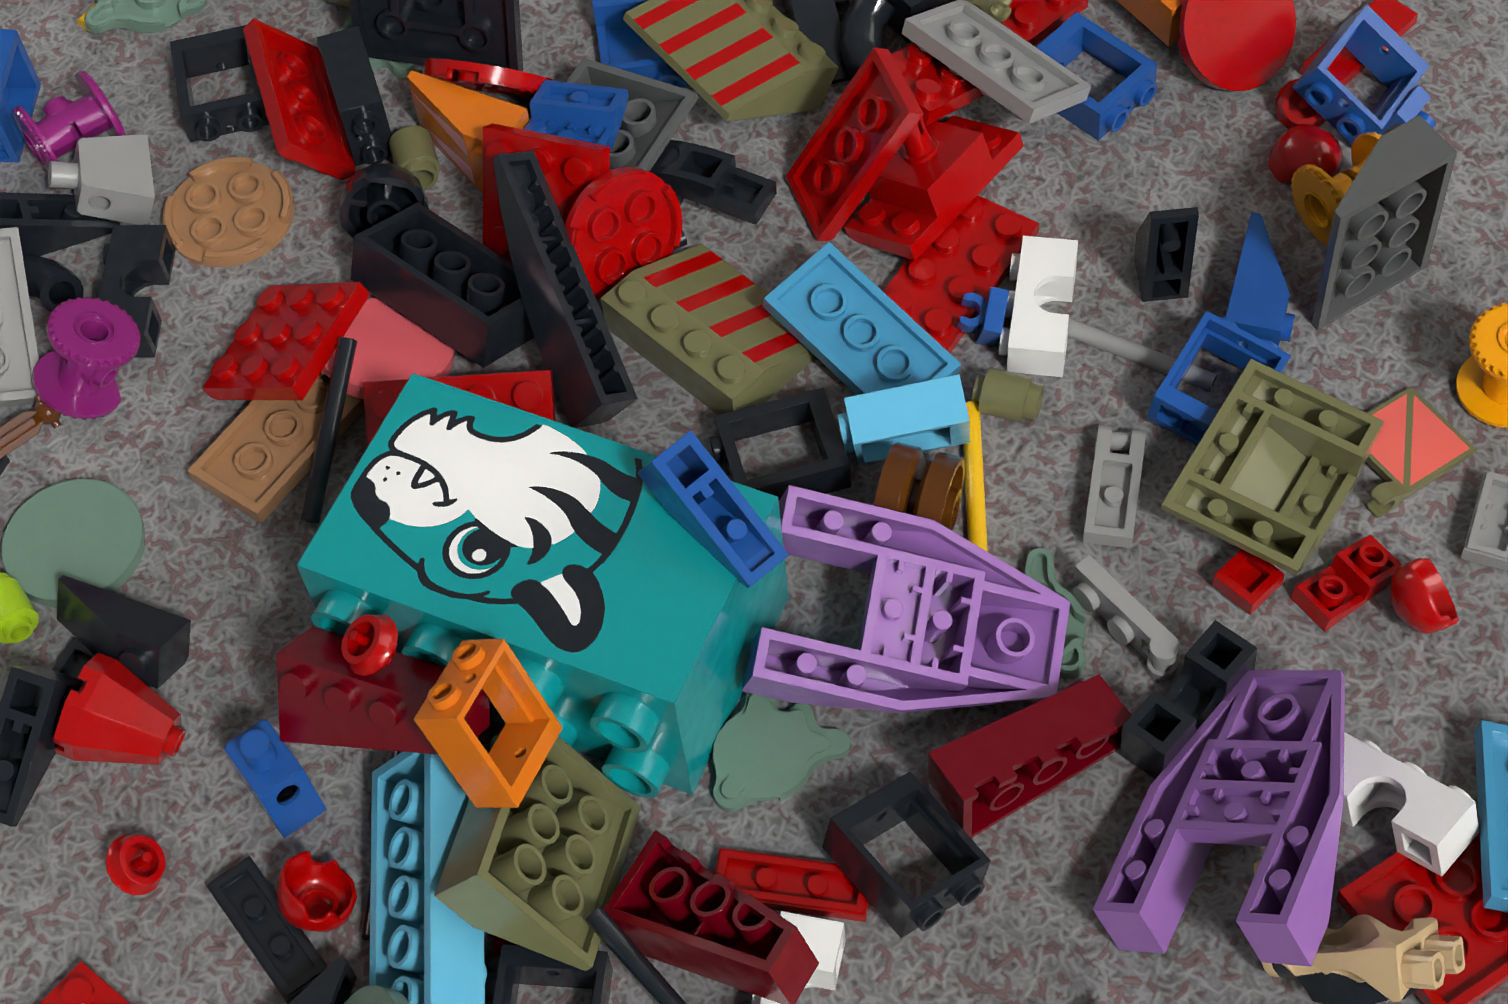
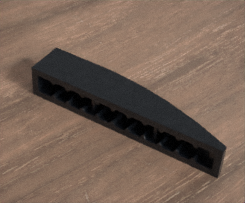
M535 152L497 154L493 158L509 253L522 302L547 370L552 369L553 385L571 427L579 428L607 422L637 400V395L574 245H571L566 226Z

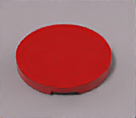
M1180 0L1179 6H1182L1180 13V39L1177 40L1179 50L1190 71L1206 85L1226 91L1251 90L1272 79L1286 62L1293 46L1296 30V14L1293 0Z
M437 58L425 59L422 73L474 91L516 95L518 93L521 94V97L530 99L534 97L544 80L554 81L540 75L504 67Z
M620 167L605 172L587 185L574 202L565 226L571 245H574L595 298L601 300V297L633 270L671 256L674 247H679L683 220L679 200L670 185L647 170L638 167Z

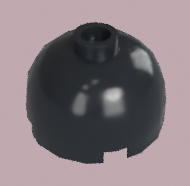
M375 163L358 170L347 180L340 198L341 226L344 232L346 230L347 234L353 238L354 243V236L417 202L429 209L428 198L419 179L407 169L391 163Z

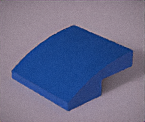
M544 80L530 101L531 119L524 129L610 146L611 151L629 98L628 89Z

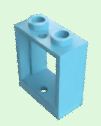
M960 374L846 397L844 401L847 413L837 414L846 453L855 452L858 465L886 460L893 444L897 442L921 447L923 452L970 443V422Z

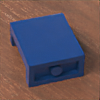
M592 0L601 63L674 86H690L623 20L625 12L648 0Z

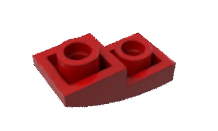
M1370 534L1336 553L1331 566L1296 585L1290 598L1325 632L1390 585L1394 572L1402 564Z

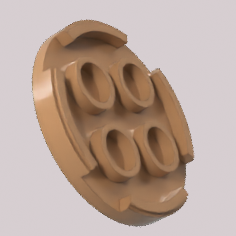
M226 157L207 162L188 173L189 178L176 189L172 196H167L163 208V225H166L173 245L180 255L191 262L203 266L232 267L256 260L280 243L293 222L295 201L288 181L279 170L275 171L268 166L255 163L249 157Z

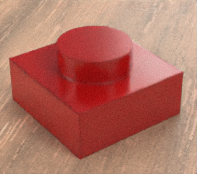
M1241 549L1214 575L1212 586L1251 615L1283 584L1285 574L1271 563Z

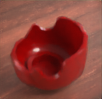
M1300 124L1287 129L1274 144L1269 153L1268 167L1280 183L1291 181L1296 170L1306 164L1321 168L1332 178L1341 169L1343 153L1334 135L1315 125Z
M1417 558L1402 564L1394 572L1390 586V600L1395 614L1409 628L1423 634H1431L1458 623L1459 617L1449 591L1430 559Z
M303 851L285 861L276 887L279 911L288 923L297 928L312 932H329L342 926L349 920L357 900L354 881L345 871L339 868L338 862L335 859L327 862H317L312 859L310 851Z

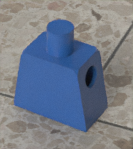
M267 719L259 721L223 747L234 769L284 839L327 810L304 769L286 744L280 742V736ZM287 786H290L293 792H296L287 801L279 802L277 800L280 791Z

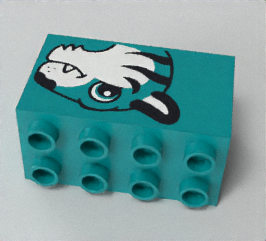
M414 373L410 376L297 564L315 607L311 619L318 628L344 636L351 623L360 616L366 614L374 616L378 614L387 615L396 623L398 631L396 652L443 667L447 666L452 653L462 640L505 639L563 727L558 736L576 752L605 762L602 772L620 789L643 798L656 797L663 784L693 795L713 754L716 736L730 719L743 693L741 689L750 643L762 627L774 630L789 599L785 559L751 587L746 588L667 512L637 474V472L655 459L656 455ZM732 481L783 546L778 497ZM489 701V719L506 724L492 702Z

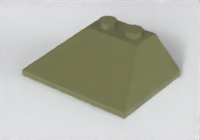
M1250 359L1164 499L1161 509L1296 576L1312 560L1353 489L1384 421Z

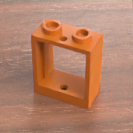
M505 639L462 640L452 653L450 661L435 685L428 692L426 700L414 718L416 724L477 808H518L563 728ZM481 689L484 690L506 723L489 753H487L464 719Z

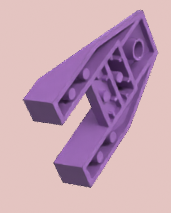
M788 486L779 500L783 546L788 554L871 574L858 649L762 627L750 643L741 691L791 703L894 713L1037 701L1057 693L1071 601L935 520L804 488Z
M1248 670L1174 759L1153 781L1093 908V911L1119 950L1165 954L1213 844L1267 846L1236 922L1261 962L1312 966L1329 923L1344 801L1345 676L1341 670Z

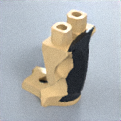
M1261 860L1254 863V876ZM1367 914L1355 916L1337 930L1327 927L1311 967L1261 962L1269 976L1289 978L1300 982L1311 1000L1322 1004H1376L1387 1000L1400 1002L1418 989L1436 990L1443 985L1445 974H1458L1465 969L1462 937L1439 935L1437 919L1433 917L1413 919L1404 931H1399L1386 926Z

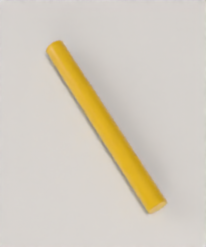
M969 401L966 402L970 422V443L963 444L968 541L988 552L981 419L978 412L979 404Z

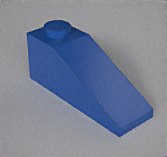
M1251 212L1225 318L1232 320L1240 329L1255 337L1270 340L1279 346L1280 340L1290 342L1295 314L1286 313L1290 293L1261 213Z
M691 430L637 472L667 512L746 588L751 587L789 556L788 552Z

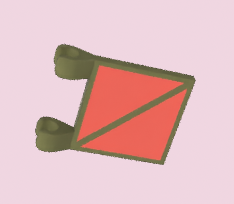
M1411 386L1368 412V414L1383 420L1384 423L1366 462L1386 482L1373 488L1370 494L1373 500L1367 503L1366 508L1376 518L1382 517L1397 507L1404 499L1441 477L1477 451L1459 431Z

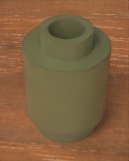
M409 125L400 128L389 139V149L393 163L411 172L419 179L423 189L427 190L436 184L440 172V164L431 134L421 126Z
M989 367L986 376L978 374L973 388L972 401L979 403L978 412L1020 423H1024L1025 419L1036 421L1041 409L1045 385L1035 383L1034 377Z

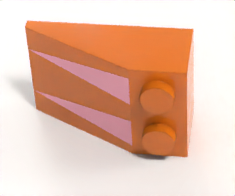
M411 70L407 75L420 126L430 132L433 144L483 193V127L494 123L524 129L529 122L527 108Z

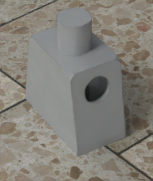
M148 135L79 139L76 143L73 162H49V187L74 189L76 211L81 215L135 225L148 224L155 199Z

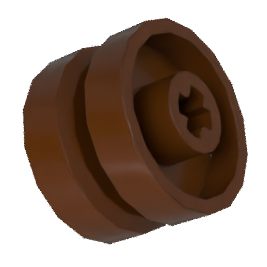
M899 442L893 444L881 472L873 505L935 520L952 531L961 502L965 476L964 457L939 452L930 459L925 469L926 460L921 447Z

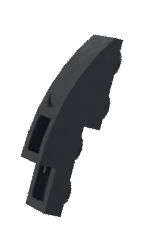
M670 140L649 171L671 186L680 205L684 199H688L757 225L777 194L775 181L737 168L735 155L689 142Z

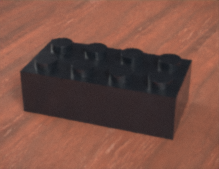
M417 202L354 236L350 279L354 282H360L374 296L482 368L487 367L535 338L522 302L512 262Z

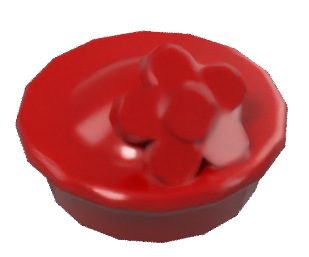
M1299 78L1283 86L1276 97L1275 111L1279 121L1286 128L1289 129L1300 124H1311L1320 127L1326 121L1292 88Z
M366 614L358 617L351 623L342 639L341 651L343 658L349 663L350 669L355 674L361 676L372 675L385 667V665H390L397 648L398 631L396 623L389 616L382 614L375 616Z
M124 834L115 839L107 849L105 858L107 874L112 883L122 892L133 896L146 895L155 890L162 878L166 865L165 855L160 845L152 838L138 834Z

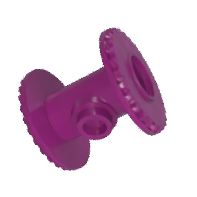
M79 71L75 74L83 97L74 102L67 100L65 97L52 99L44 107L45 118L37 123L32 120L20 105L12 110L25 141L47 173L49 162L58 161L57 158L76 148V142L81 138L96 137L104 131L109 136L126 135L110 102L96 82L85 71Z
M90 297L68 299L66 302L60 303L48 318L46 332L55 350L45 354L37 362L33 372V385L40 400L44 401L47 407L54 409L56 413L60 412L63 416H71L73 419L82 418L83 420L104 417L114 411L122 400L115 378L119 372V367L130 362L137 354L140 346V332L132 316H129L125 310H121L118 305L110 304V301H101L100 298L91 299Z

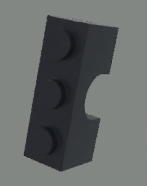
M113 225L110 243H106L103 248L105 267L102 279H98L96 282L95 296L100 298L101 301L107 300L112 305H118L121 310H125L129 316H132L140 332V346L134 358H154L156 355L162 324L161 317L152 297H135L134 295L147 286L169 285L176 249L166 225Z
M1215 620L1185 654L1183 668L1170 690L1164 696L1153 690L1122 726L1120 755L1156 779L1248 670H1254L1257 647Z

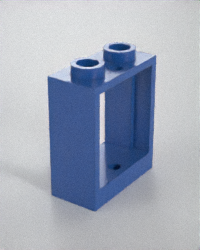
M1366 4L1338 28L1292 88L1352 145L1357 136L1366 132L1378 133L1384 128L1430 65ZM1344 46L1388 88L1371 111L1327 70ZM1382 46L1387 47L1389 51L1384 50Z
M1078 12L1073 14L1036 46V48L1064 67L1085 51L1126 78L1100 102L1088 96L1086 101L1057 112V114L1098 141L1110 130L1117 132L1126 122L1129 113L1138 105L1146 106L1157 91L1156 74L1158 63Z
M0 29V162H20L25 139L15 121L12 110L20 105L32 118L41 86L17 30Z
M1208 311L1204 313L1154 395L1146 416L1150 421L1197 446L1218 411L1181 392L1177 388L1202 348L1243 370L1250 359H1253L1283 373L1291 357L1290 354L1282 351L1274 342L1267 339H1259L1240 329L1232 320L1218 317Z

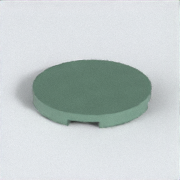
M74 479L60 482L36 493L13 515L2 539L1 556L7 574L19 581L31 601L47 607L57 608L58 579L63 575L114 592L132 576L142 559L146 546L144 543V523L134 501L117 486L94 479Z

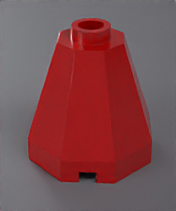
M97 653L83 666L78 676L79 679L86 681V684L78 692L71 689L65 700L53 738L54 744L58 745L55 748L56 754L74 761L160 765L167 755L175 757L186 734V729L180 727L181 714L118 660Z

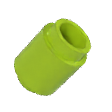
M0 572V643H20L32 635L39 623V615L19 581L11 578L6 573Z

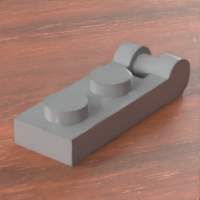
M1099 425L1084 527V543L1132 548L1147 430L1132 429V433L1113 431V426ZM1110 450L1129 452V455L1110 453Z
M1090 555L1074 566L1073 594L1082 608L1088 612L1095 610L1107 621L1108 630L1117 642L1122 645L1131 644L1147 660L1146 668L1150 677L1158 681L1171 679L1176 673L1177 659L1180 651V644L1177 638Z

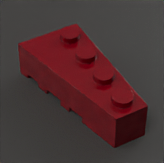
M315 626L310 627L276 653L280 742L438 754L416 724L414 718L426 700L428 692L435 685L445 667L395 652V656H393L389 666L385 665V667L372 675H357L350 669L349 663L343 658L341 646L344 636ZM483 689L480 690L464 717L476 737L489 727L490 699Z
M1100 674L1085 681H1076L1059 693L928 752L929 793L967 835L973 838L1120 749L1122 726L1132 715Z
M656 829L603 908L646 957L780 1004H795L819 965V961L795 925L753 896H747L739 891L730 880L717 872L715 874L707 869L695 856L685 849L682 851L671 844L666 836Z

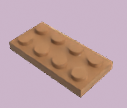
M320 373L303 401L252 400L187 470L191 480L262 524L312 468L330 378ZM346 394L337 440L365 410L364 399Z

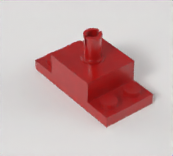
M954 115L944 123L935 121L926 126L922 116L869 189L871 199L844 226L847 236L857 243L916 260L1021 150L1024 145L1019 132Z

